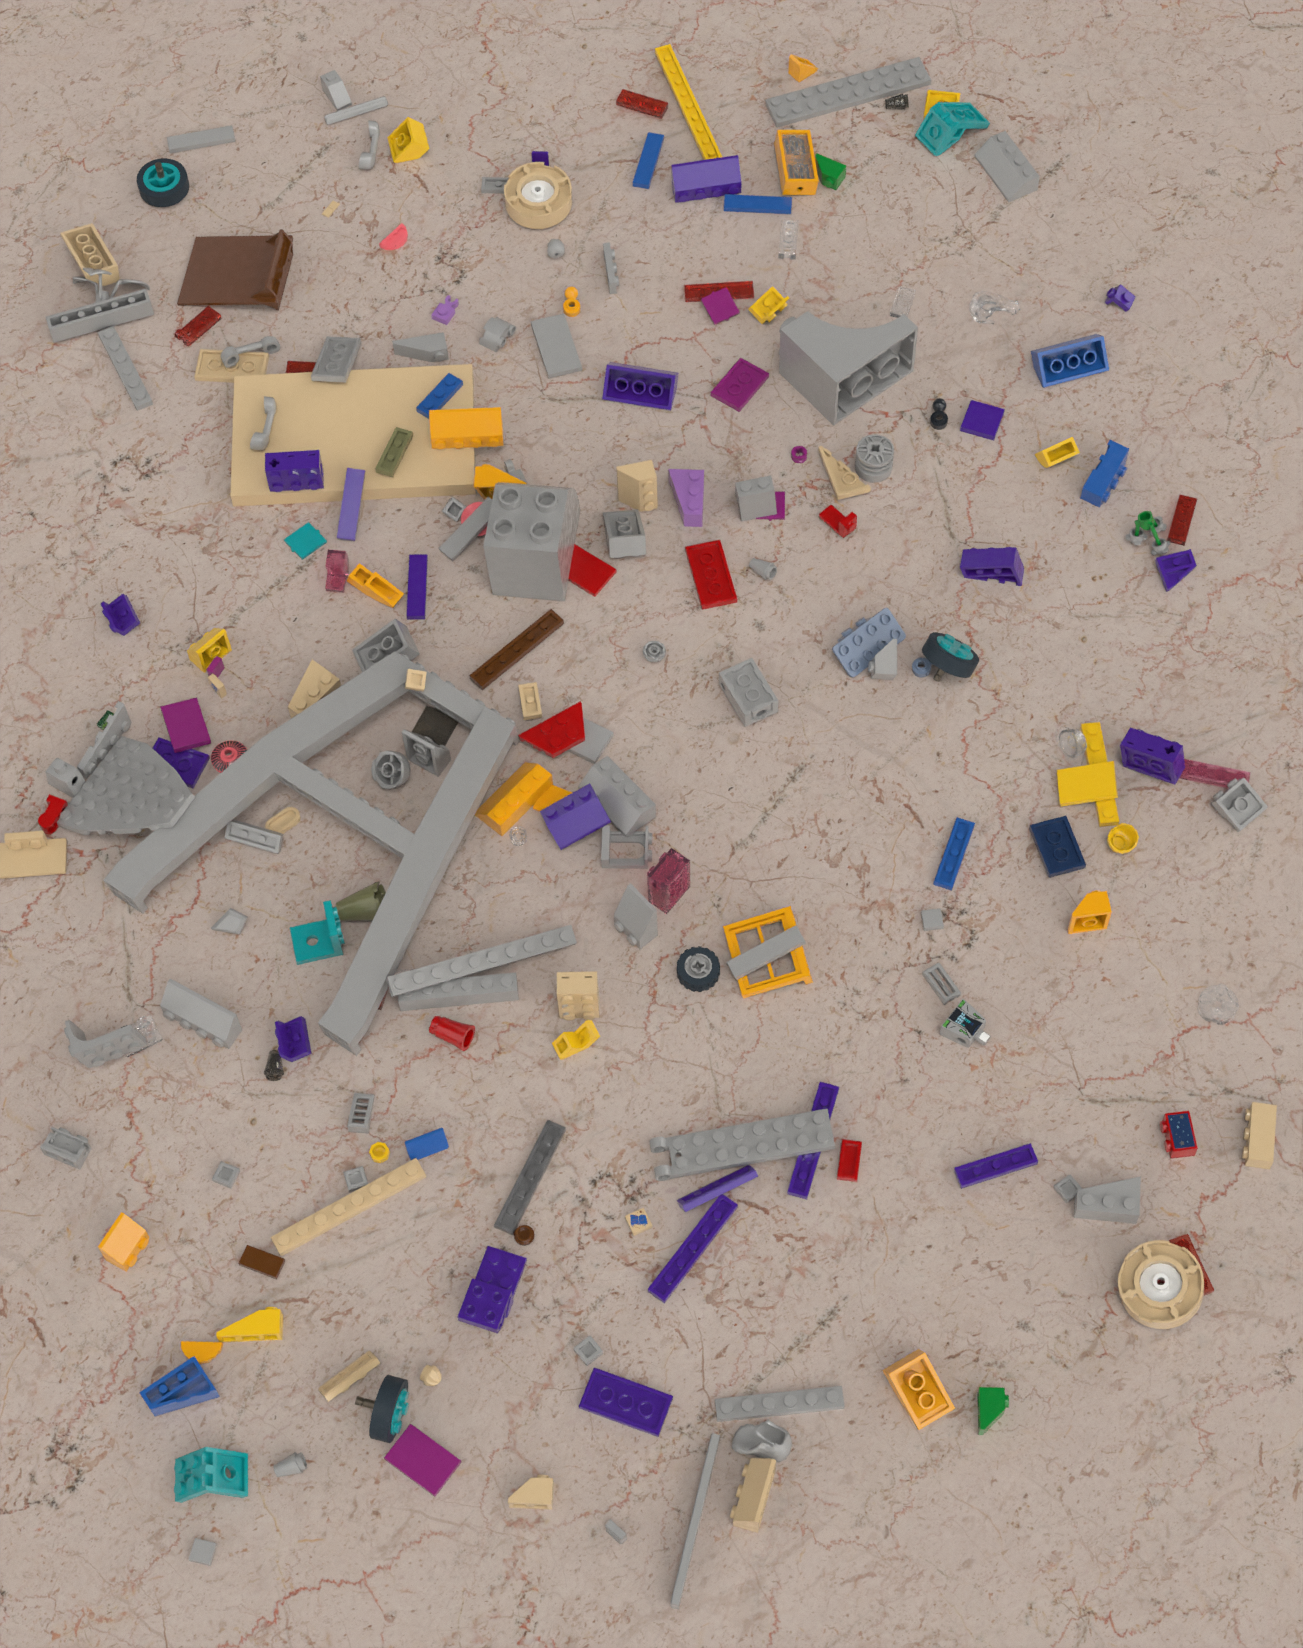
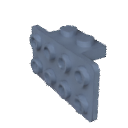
M888 608L882 609L871 618L865 619L863 617L856 621V626L852 629L844 630L841 633L842 637L838 639V643L832 647L833 653L849 677H855L866 669L869 661L890 641L897 639V644H899L906 638V634Z

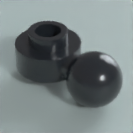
M941 398L934 400L932 404L935 412L930 417V424L936 430H942L948 424V416L943 412L947 404Z

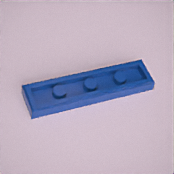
M648 132L633 179V187L650 188L664 142V135Z
M725 194L724 211L791 214L792 197Z
M956 818L933 885L952 891L975 826L974 822Z

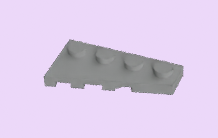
M119 701L115 705L117 710L114 715L108 716L106 720L107 726L104 731L98 732L94 747L90 746L77 766L85 779L94 772L122 734L130 728L131 720L126 707Z

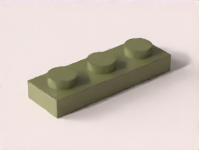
M399 427L395 428L375 468L376 473L390 477L394 476L413 437L412 431Z

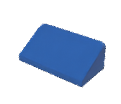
M443 1128L404 1142L410 1160L415 1158L419 1160L449 1148Z

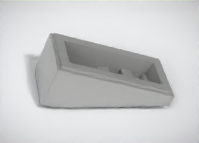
M354 1093L347 1125L349 1132L369 1134L375 1095ZM358 1099H366L369 1100V1102H358ZM357 1106L367 1107V1110L357 1109ZM356 1113L366 1114V1116H356ZM355 1120H364V1123H358Z

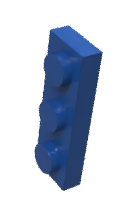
M448 373L416 407L417 412L429 419V410H441L463 386V381Z

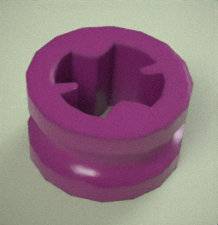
M796 446L791 450V458L795 463L801 464L807 460V450L805 447Z

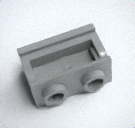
M51 1127L53 1133L50 1132L40 1147L44 1155L80 1170L92 1149L88 1139L81 1135L73 1136L68 1130L61 1127L59 1129Z

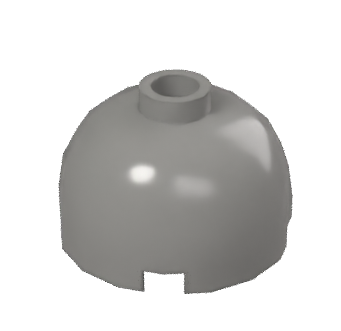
M396 751L379 753V756L372 762L371 771L373 779L377 780L380 784L379 786L386 789L403 785L410 775V764L407 758Z

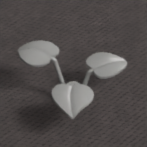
M83 268L90 276L99 275V289L98 283L85 277L76 276L72 278L73 284L89 281L95 285V303L113 298L120 284H139L150 290L149 285L142 281L119 279L109 296V292L102 291V274L112 275V273L102 269Z

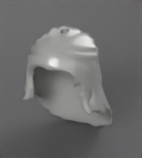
M769 1419L756 1426L753 1424L740 1426L732 1439V1449L735 1452L775 1459L776 1462L786 1460L792 1447V1439L788 1431L775 1425Z

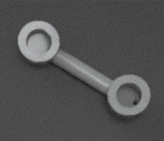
M368 121L370 138H372L370 152H363L361 154L359 169L371 170L374 167L380 135L379 124L376 121Z
M267 336L259 342L237 348L227 347L222 351L220 357L224 366L230 368L239 361L238 354L260 348L265 353L273 354L280 350V344L275 337Z
M264 396V409L267 417L263 433L255 432L253 434L250 449L263 451L269 443L272 422L276 413V402L273 397Z

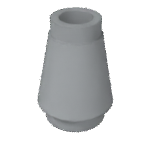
M756 558L750 561L749 567L765 580H771L775 577L777 567L774 563Z
M295 1452L273 1467L276 1476L283 1477L303 1473V1470L307 1469V1463L302 1452L298 1454Z

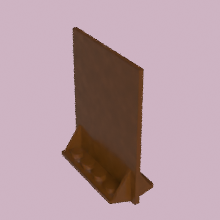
M280 229L277 234L268 236L196 237L178 298V306L266 305L279 310L293 258V236L287 235L283 229Z

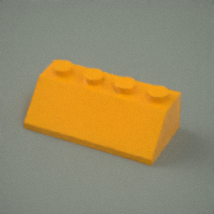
M501 407L429 410L432 449L504 446Z
M525 762L477 809L475 816L499 835L503 836L553 785L552 774L537 763Z

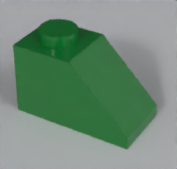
M816 153L815 162L821 184L827 188L837 190L846 177V165Z
M979 1387L977 1392L978 1435L986 1433L1004 1415L1005 1409L1009 1408V1395H1005V1388Z

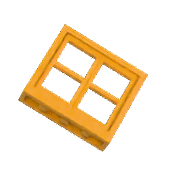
M791 906L723 926L732 959L741 955L736 934L757 928L760 941L763 943L765 941L761 930L762 926L782 921L784 931L795 925L797 926ZM803 945L791 951L796 971L774 977L770 962L767 966L771 979L751 985L747 975L738 979L743 999L800 981H804L806 985L813 983Z

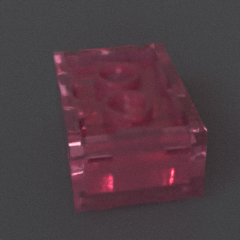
M673 848L667 853L664 852L659 859V863L655 867L652 866L647 872L648 901L665 914L669 913L671 908L690 888V860Z

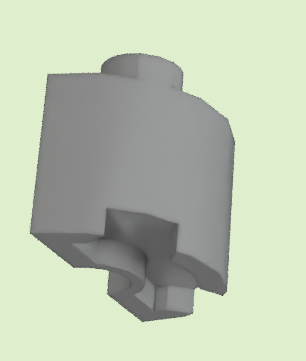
M491 317L483 328L486 331L484 336L480 337L479 344L497 353L505 345L506 337L512 336L515 333L516 326L498 317Z

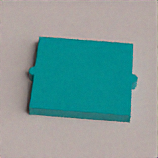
M308 522L286 537L284 542L291 548L292 552H295L303 560L326 544L327 540L320 534L319 530H316Z

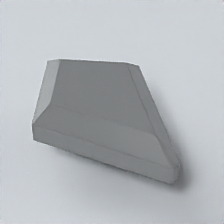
M230 908L211 929L240 934L248 916Z

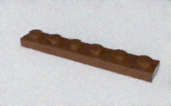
M550 609L470 674V680L481 690H484L564 624V620Z

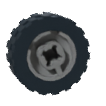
M698 946L686 949L683 954L681 953L680 958L677 960V978L684 988L690 989L693 992H702L715 986L720 976V962L713 951Z

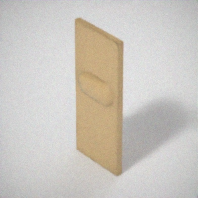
M332 201L322 215L329 218L340 203Z

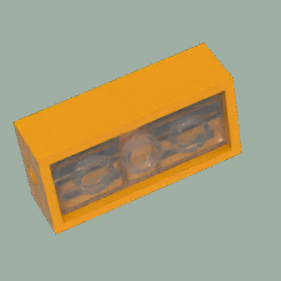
M777 130L774 147L782 195H815L819 180L810 130Z

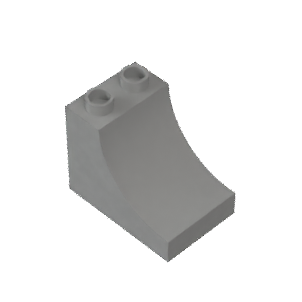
M807 311L797 319L795 317L786 319L779 330V373L833 426L914 370L918 327L904 314L881 326L854 329L829 324Z

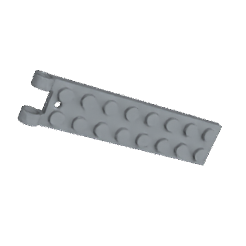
M828 1109L668 1138L655 1137L649 1141L651 1152L653 1153L670 1151L672 1166L660 1165L654 1168L657 1181L835 1149Z

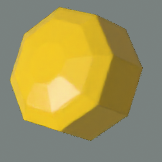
M376 1142L371 1145L369 1155L373 1162L383 1163L388 1160L390 1151L385 1143Z

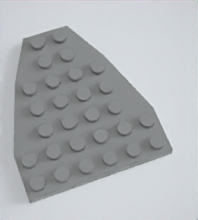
M121 736L83 784L80 791L60 814L57 824L59 827L83 835H90V832L95 831L99 834H105L106 831H113L114 834L140 833L143 828H150L151 831L160 828H171L176 824L195 797L178 772L147 743Z

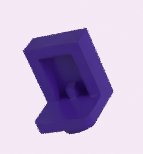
M1120 284L1115 288L1112 287L1107 292L1105 303L1108 305L1114 302L1126 312L1131 308L1136 296Z

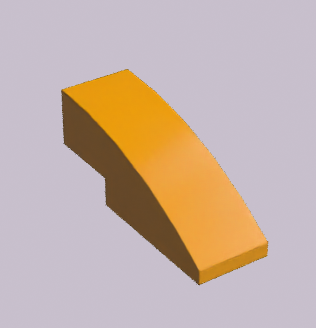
M360 563L347 579L348 583L367 596L392 608L404 595L403 592L377 572L372 573Z

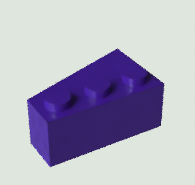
M1016 547L963 549L960 569L964 578L987 581L989 578L999 580V583L1005 584V581L1016 582V586H1022L1024 566Z

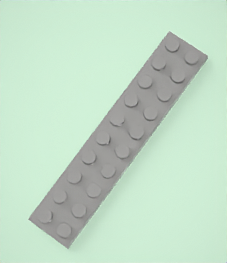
M920 57L765 99V104L778 128L931 85V78Z

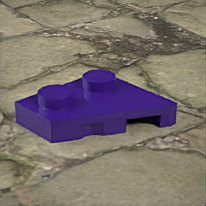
M1191 549L1155 559L1166 592L1170 591L1197 566Z

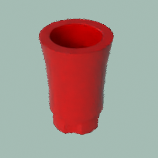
M435 1016L431 1021L429 1033L434 1034L437 1038L454 1045L462 1051H466L474 1038L475 1026L457 1022L446 1017Z

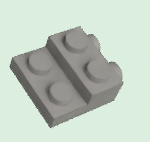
M1244 777L1238 780L1236 778L1231 780L1227 784L1228 789L1224 792L1222 790L1217 792L1213 796L1215 800L1211 802L1222 818L1226 817L1237 832L1245 828L1268 808Z

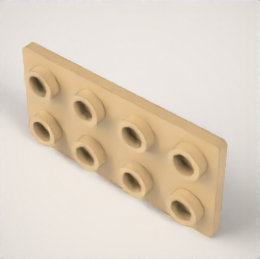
M44 831L5 833V843H0V879L66 873V838L47 839Z

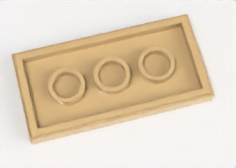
M200 349L194 378L195 381L234 383V376L264 375L267 372L269 353L245 352L238 354L239 361L234 366L227 368L220 357L223 350Z

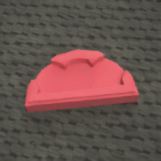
M401 223L379 243L380 248L395 250L402 247L408 238L406 226Z

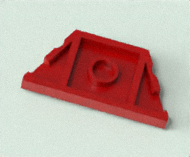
M581 701L519 734V740L522 742L526 741L533 745V748L545 752L546 755L552 758L584 742L585 731Z

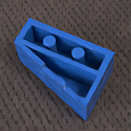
M1109 440L1106 454H1101L1099 458L1100 463L1096 469L1092 470L1083 486L1080 498L1099 508L1103 502L1106 503L1108 501L1111 489L1115 490L1119 483V477H1123L1127 471L1125 465L1129 448L1112 440Z
M195 1356L139 1392L154 1416L220 1397Z

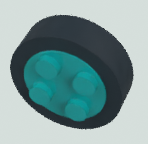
M160 158L146 163L137 174V185L141 198L149 205L155 207L173 206L182 201L189 191L187 172L181 163L173 159Z
M931 633L922 648L923 655L939 668L933 677L937 682H940L945 672L957 677L969 678L979 663L978 655L969 645L964 644L949 634Z
M387 1375L380 1386L375 1401L359 1396L356 1397L355 1405H363V1407L373 1409L369 1428L371 1439L391 1443L396 1433L399 1434L402 1426V1416L407 1414L409 1403H407L409 1394L407 1379Z

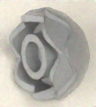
M650 641L643 647V655L650 662H659L666 654L664 644L659 641Z

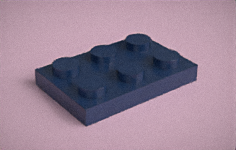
M1066 815L1030 825L1029 830L1049 878L1086 868L1085 860Z

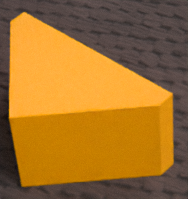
M792 54L789 56L788 73L799 83L817 72L818 68L808 59Z

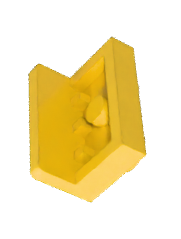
M772 286L748 310L763 324L766 320L770 322L776 317L775 312L777 310L781 312L788 305L786 301L790 298L789 296L783 298Z

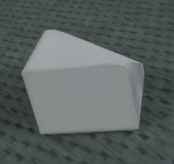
M451 496L442 512L457 522L467 506Z

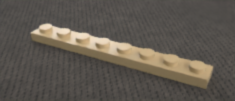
M417 1158L273 1235L271 1239L280 1256H283L426 1178V1174Z

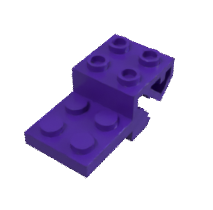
M487 1246L476 1278H472L457 1316L458 1321L498 1334L504 1324V1319L510 1313L514 1302L513 1298L527 1263V1258Z

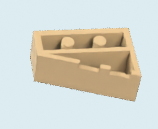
M313 659L288 705L291 719L341 687L340 679Z

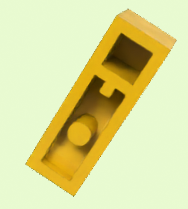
M266 1307L265 1310H258L216 1332V1337L219 1342L282 1340L283 1314L276 1307Z

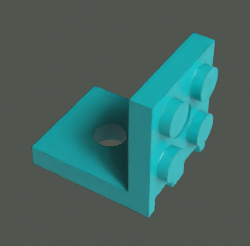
M331 900L323 902L326 920L290 927L297 965L343 955L341 944H345L341 930V922L337 907L332 906ZM315 938L318 940L317 944L313 946L307 944L310 939Z
M204 1447L175 1459V1502L183 1503L206 1493L239 1498L248 1496V1453ZM226 1468H228L231 1473L230 1478L226 1476Z

